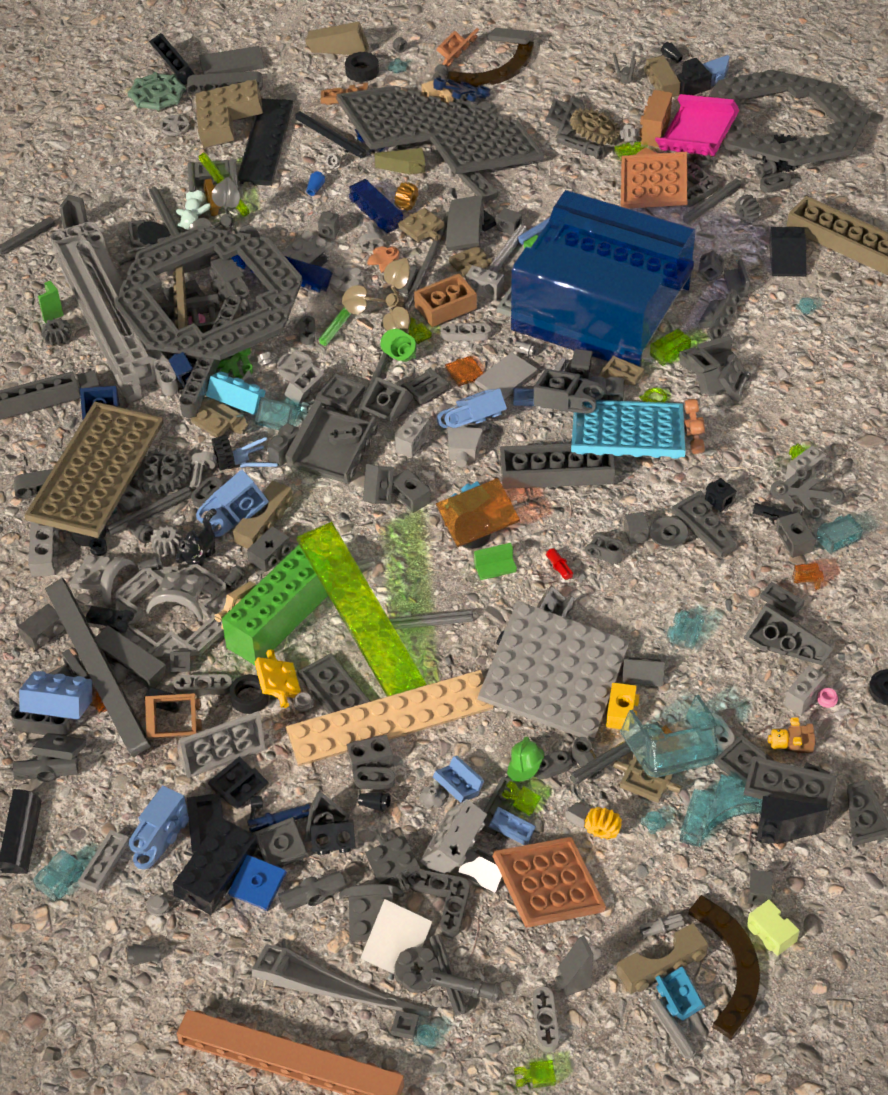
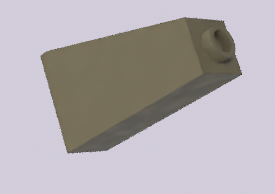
M360 21L308 31L307 38L305 39L306 45L312 53L352 55L358 52L368 53L369 44Z

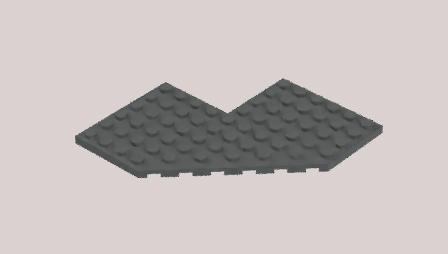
M396 85L337 94L336 100L370 150L430 140L455 175L544 160V153L518 120L512 119L508 121L504 120L503 116L497 114H483V110L472 107L466 109L462 107V104L451 101L445 103L441 101V98L434 96L424 97L421 96L420 92L413 90L403 91L401 87Z

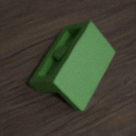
M51 281L44 283L46 293L38 296L45 323H47V320L64 316L58 289Z
M511 543L474 551V565L480 580L517 572Z

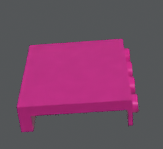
M680 94L677 100L681 107L663 138H655L659 148L664 151L715 156L739 112L737 104L733 99Z

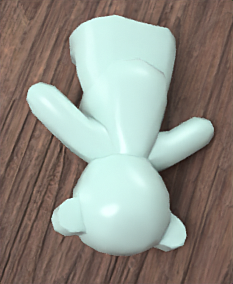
M199 190L186 193V210H176V213L181 216V221L177 224L178 228L183 227L188 230L190 225L199 219L198 216L211 208V204H205L207 200L206 195Z

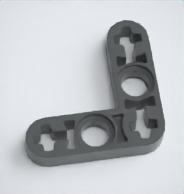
M687 162V180L695 185L687 190V205H681L686 208L692 207L718 190V181L694 163Z
M418 870L408 876V884L412 891L446 897L440 922L441 933L448 938L456 937L461 929L470 893L469 882L462 877L425 870ZM417 878H421L418 883H414ZM427 879H429V886H426ZM435 881H442L445 885L442 888H435L433 883ZM459 886H463V889H461L460 897H458L457 889L459 888ZM457 903L461 906V909L459 911H452L449 909V906ZM450 918H453L454 926L451 929H447V926L450 924Z

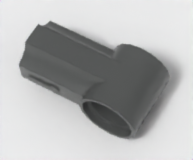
M578 737L573 743L571 758L580 767L597 758L591 749L592 743L588 738ZM604 768L587 779L592 781L598 779L604 774Z

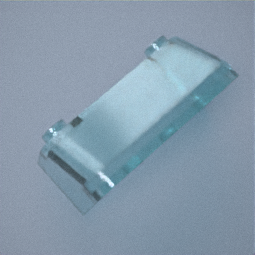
M695 695L686 715L693 728L664 734L662 729L655 724L642 725L635 712L629 710L620 733L649 776L657 778L714 763V759L718 756L716 721L699 695Z

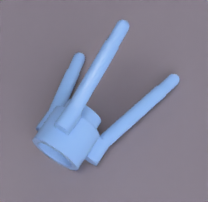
M266 437L233 451L235 465L240 464L241 468L278 466L277 463L246 462L249 460V453L264 448L263 445L254 446L266 441Z

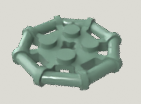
M153 72L151 75L136 78L132 88L128 91V97L135 102L136 107L139 109L147 108L160 111V109L179 104L182 94L186 92V86L174 74L166 75Z

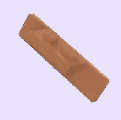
M476 28L466 39L456 31L451 33L436 49L446 58L442 64L449 67L453 63L454 58L457 59L461 55L462 50L465 51L469 47L470 42L473 43L477 39L478 35L476 34L479 29Z

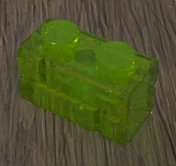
M678 328L651 343L650 356L662 366L667 363H673L679 357L680 351L691 348V338Z

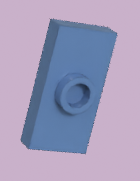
M497 807L488 827L523 845H527L536 826Z

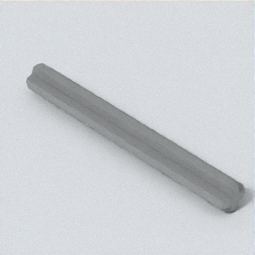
M521 224L517 227L487 270L496 273L499 271L519 243L518 236L526 232V226Z

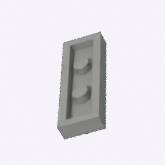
M110 830L79 878V886L98 893L128 846L129 837Z

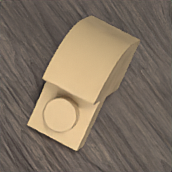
M433 81L421 84L422 96L441 98V101L445 103L454 101L451 89L443 88L442 91L433 88Z

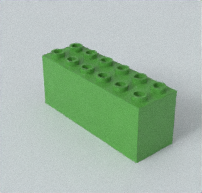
M299 544L222 618L226 648L254 666V662L258 657L266 658L268 650H274L332 593L330 562Z

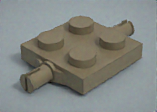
M426 208L414 214L407 210L406 212L404 211L403 217L405 219L398 223L399 228L417 242L428 237L438 241L441 236L436 232L445 227L444 221Z
M636 752L634 758L628 764L619 760L614 762L613 768L624 771V777L620 782V788L656 803H659L663 794L668 789L678 794L682 790V785L671 782V778L675 773V766Z

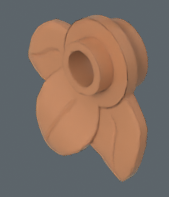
M377 247L373 250L374 254L369 257L367 264L379 265L380 272L383 273L389 263L398 260L399 251L396 247Z

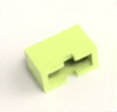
M767 900L749 913L747 925L749 930L763 941L765 947L778 956L797 942L800 930L788 918L783 920L779 916L781 911L770 900Z

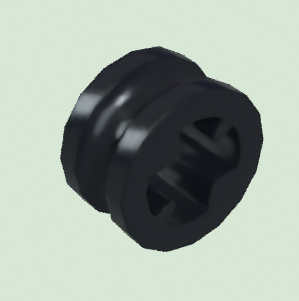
M101 537L92 539L89 543L90 551L94 556H102L108 551L106 540Z

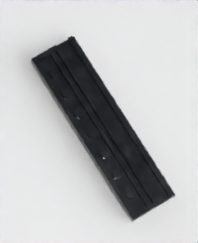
M261 96L263 113L254 117L238 173V181H240V184L253 182V185L272 186L293 109V100L265 99Z

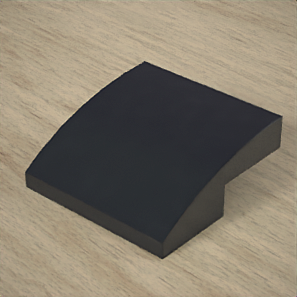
M239 756L208 782V785L216 793H220L227 803L238 810L269 782L256 768L252 769Z

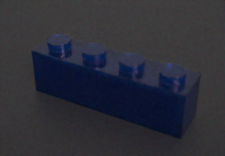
M367 179L349 186L351 202L355 203L361 211L365 212L369 219L373 220L380 229H383L388 234L399 228L398 223L403 220V213Z

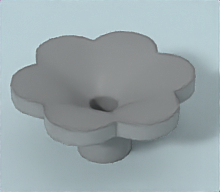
M438 786L425 787L423 793L419 796L420 802L424 803V807L427 809L432 807L440 808L442 802L446 799L445 793L441 792V788Z

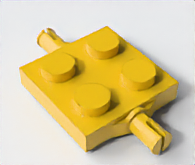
M271 649L266 652L268 659L258 657L254 662L263 694L277 697L280 707L287 708L289 706L287 698H295L301 693L294 664L277 660L275 651Z

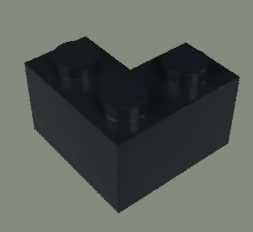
M697 58L683 61L682 73L677 74L680 82L679 94L696 95L710 90L712 74Z

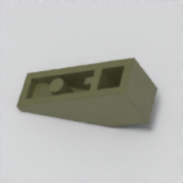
M422 148L374 153L375 168L409 175L425 173V158Z

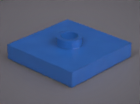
M247 855L228 894L268 911L287 872L282 868Z

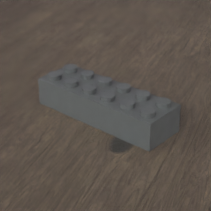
M572 443L500 446L502 489L614 484L613 454H577L571 452Z

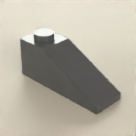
M581 936L558 966V974L555 980L560 990L563 989L566 997L591 988L594 954L585 936Z

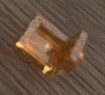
M818 563L794 565L792 576L794 583L813 582L815 590L820 589L821 582L824 581L823 571L819 570Z

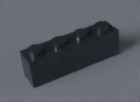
M162 33L158 34L149 43L183 85H187V78L195 75L164 35Z

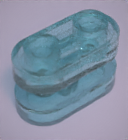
M681 609L680 613L676 612L673 623L675 624L673 627H669L667 638H669L670 643L678 645L680 640L685 641L684 647L693 649L703 628L705 616L696 614L694 619L689 618V611ZM686 626H690L688 633H684Z

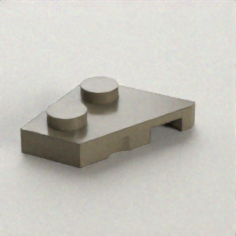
M613 356L598 374V377L605 379L619 377L624 379V385H636L644 375V369Z

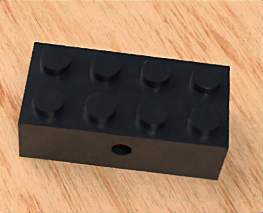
M220 817L173 882L174 896L212 915L232 886L246 856H253L257 850V836Z

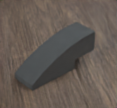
M692 347L679 352L680 364L691 372L702 373L720 367V363L703 348L698 350L696 347Z

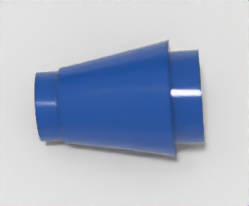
M315 171L310 175L306 190L308 195L314 196L325 183L324 174Z

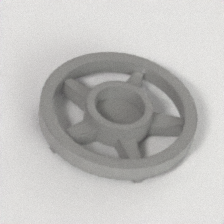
M180 114L167 116L160 122L161 131L170 136L184 134L190 127L189 120ZM165 122L168 123V125L163 128V124Z

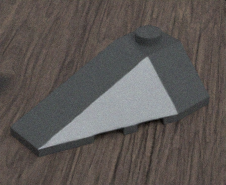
M769 603L764 605L744 636L745 640L759 649L795 657L819 665L824 664L833 650V647Z

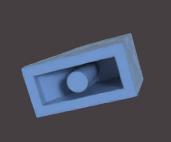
M729 55L703 64L712 74L711 87L715 86L718 80L725 79L729 68Z

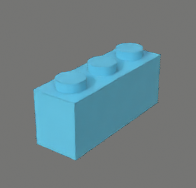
M218 372L210 376L206 396L255 414L262 409L266 390L260 389V386L256 384H247L243 379L229 377L225 372Z

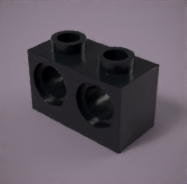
M353 819L310 824L312 851L317 852L318 855L330 854V850H339V853L351 852L352 848H356ZM340 832H348L350 839L346 842L340 841L338 839ZM319 834H326L329 838L328 842L320 844L316 840Z

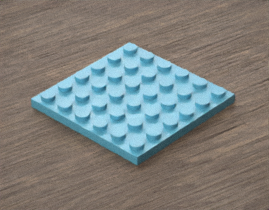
M595 400L596 409L592 413H573L571 452L577 454L594 453L596 455L613 454L615 456L632 455L634 457L645 455L654 458L667 456L674 459L685 457L683 404ZM586 401L583 403L587 408L592 407L590 402Z

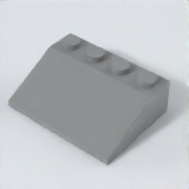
M259 711L179 739L177 746L179 760L187 778L229 764L239 756L245 758L266 750Z

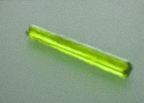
M203 152L198 156L200 162L217 184L225 179L206 153ZM240 198L239 204L235 208L245 217L250 212Z

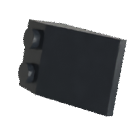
M771 227L769 252L772 276L806 277L805 227Z
M763 796L756 841L766 844H780L823 833L828 806Z

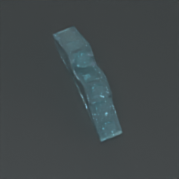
M721 774L715 794L705 790L694 789L681 828L679 841L700 847L708 833L720 823L740 815L760 814L762 799L744 795L745 788L741 787V779Z

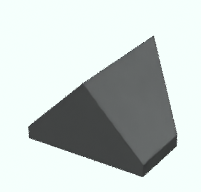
M321 791L317 792L310 807L304 842L312 841L311 823L348 820L350 816ZM319 834L316 839L327 837V835Z

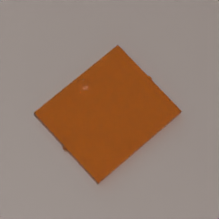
M498 478L436 503L445 527H447L456 547L520 522L511 499L507 496Z

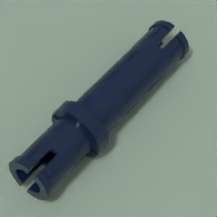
M306 803L295 808L273 814L265 813L263 817L247 820L248 826L257 824V826L250 827L249 831L253 833L291 817H294V820L308 817L309 811H302L310 809V805Z

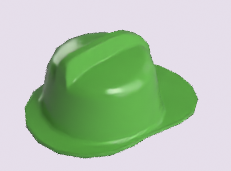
M391 329L383 334L380 346L387 355L402 362L409 361L412 358L416 359V342L412 336L400 329Z
M524 737L523 741L518 742L512 747L511 761L507 774L513 781L519 782L532 778L539 770L544 758V751L538 748L535 742L530 741L529 737Z

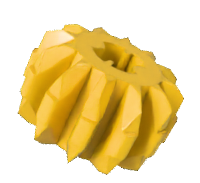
M606 807L591 808L586 816L584 827L594 837L598 836L601 839L606 838L610 840L611 838H616L617 834H619L622 819L618 813H614L613 810H608Z

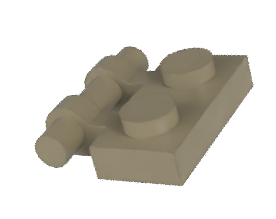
M478 246L450 256L449 262L457 272L460 271L461 275L465 276L472 265L486 269L492 263V259H487V255Z

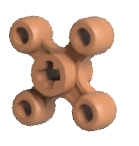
M688 399L684 401L685 412L690 414V419L684 420L686 436H693V440L690 441L692 454H700L705 451L704 441L699 439V434L705 433L703 417H696V413L699 412L698 400Z

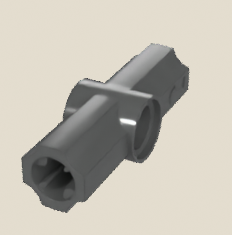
M38 756L35 760L14 761L13 763L14 780L37 778L39 781L49 782L56 776L78 775L79 770L77 756L73 760Z
M337 871L318 879L317 877H308L299 886L278 893L283 910L288 912L306 904L316 906L322 903L325 897L345 889L346 884L342 873Z

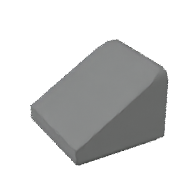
M576 802L566 811V819L584 829L585 819L590 809Z

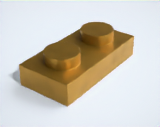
M205 179L204 192L207 202L211 204L209 210L211 216H217L221 207L217 206L212 199V192L216 185H213L212 179Z

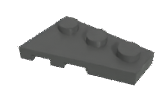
M864 780L849 784L847 786L852 847L888 838V820L869 781Z

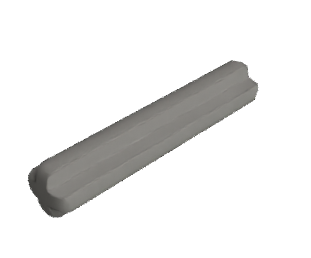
M661 999L654 1000L650 1004L651 1009L685 1059L692 1058L696 1054V1050Z

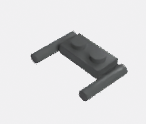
M236 159L187 163L189 192L196 191L195 178L197 180L226 178L231 175V179L238 188Z

